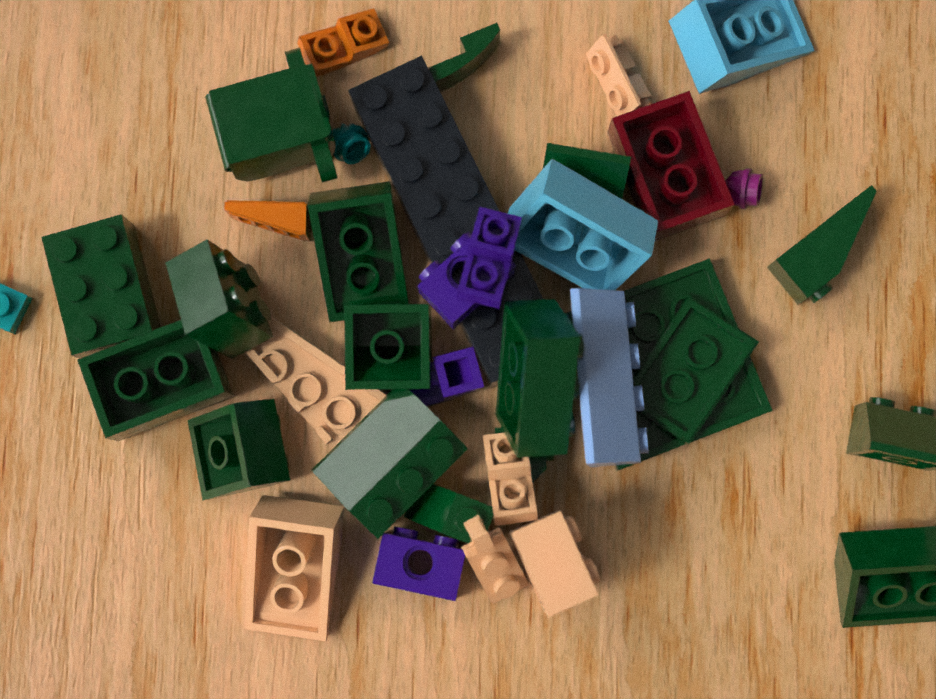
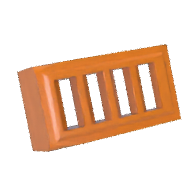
M227 200V202H224V210L236 221L302 241L311 240V221L308 205L305 202Z

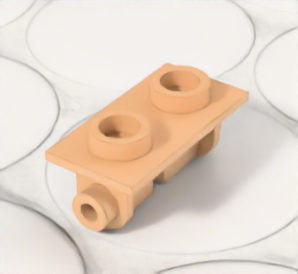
M603 34L588 50L586 56L592 72L597 76L607 96L609 106L614 110L616 116L650 105L652 95L648 91L640 73L629 77L626 74L627 71L633 70L636 65L625 46L624 40H619L617 35L608 38L606 34Z

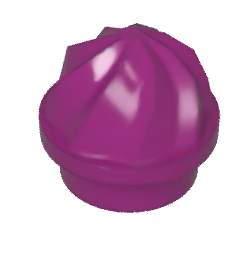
M750 168L732 172L725 182L734 205L739 206L740 209H747L748 205L758 206L762 194L763 175L753 173Z

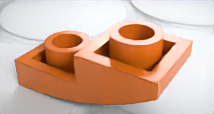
M373 8L338 18L336 26L299 36L297 45L301 49L306 65L312 63L316 77L381 51L389 46V40Z

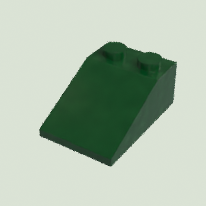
M391 181L310 193L308 210L329 322L344 320V305L409 304Z

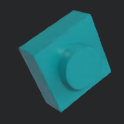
M1 283L0 328L15 334L33 298Z

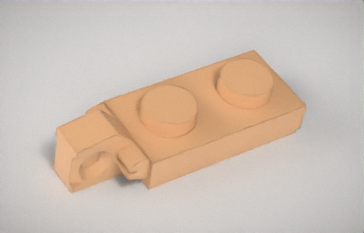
M479 515L463 523L472 542L461 548L492 605L502 599L514 596L519 590L529 586L500 527L488 533Z

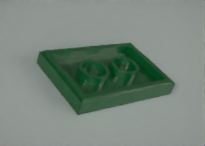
M688 297L648 354L640 369L633 376L634 386L642 385L644 411L637 412L689 446L759 341L691 297Z

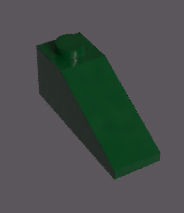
M872 185L767 267L797 305L807 298H810L815 303L833 289L829 281L841 272L877 192Z

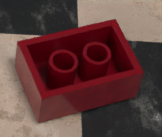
M690 91L611 119L607 133L615 154L631 157L626 182L635 206L658 220L655 241L724 217L734 206Z

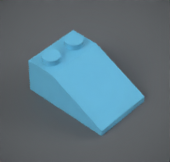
M694 0L669 20V24L699 94L732 85L815 51L793 0Z

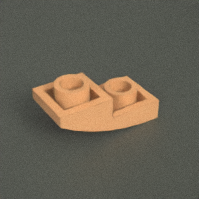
M504 432L483 435L495 526L538 520L529 457L517 458Z

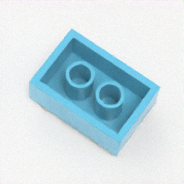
M554 159L550 160L508 211V214L522 217L514 250L581 288L616 290L653 253L658 225L657 219Z

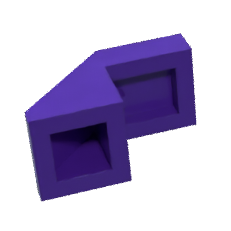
M474 347L433 357V362H431L430 389L409 390L429 407L484 388Z

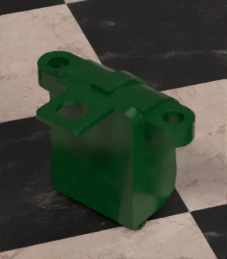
M300 47L285 51L289 69L213 89L205 96L225 172H232L237 180L246 182L259 180L310 162L316 163L322 183L338 179L332 159L336 145L329 123L330 113L325 95H321L313 64H305Z

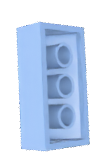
M585 288L570 289L573 327L582 335L584 340V356L582 360H578L577 372L580 383L579 394L586 464L590 467L641 463L640 454L649 453L646 427L638 428L636 411H644L642 385L634 386L632 369H640L638 343L630 344L628 328L636 327L634 302L625 301L624 291Z

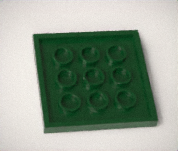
M710 258L624 291L625 301L634 302L636 327L628 328L630 344L638 343L640 366L688 297H691L738 328ZM569 311L565 314L569 316L570 322L573 325L572 311ZM751 357L745 362L691 442L773 411ZM632 369L633 376L638 369ZM636 411L638 428L646 427L649 453L640 454L641 461L685 445ZM634 464L614 465V466H615L616 471H618V470H621V469H623V468H626V467L631 466V465H634Z

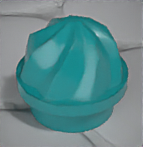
M342 123L340 127L333 129L336 145L333 156L337 160L353 165L361 162L368 155L370 142L367 132L361 126Z

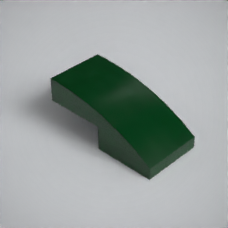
M498 23L460 37V55L428 67L440 93L466 79L493 54L500 44V28Z

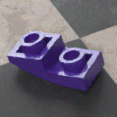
M483 207L479 208L457 291L458 299L499 309L522 217Z

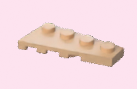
M271 316V320L268 322L273 337L245 353L264 375L276 385L295 410L314 428L325 444H328L333 449L387 394L379 389L345 390V366Z

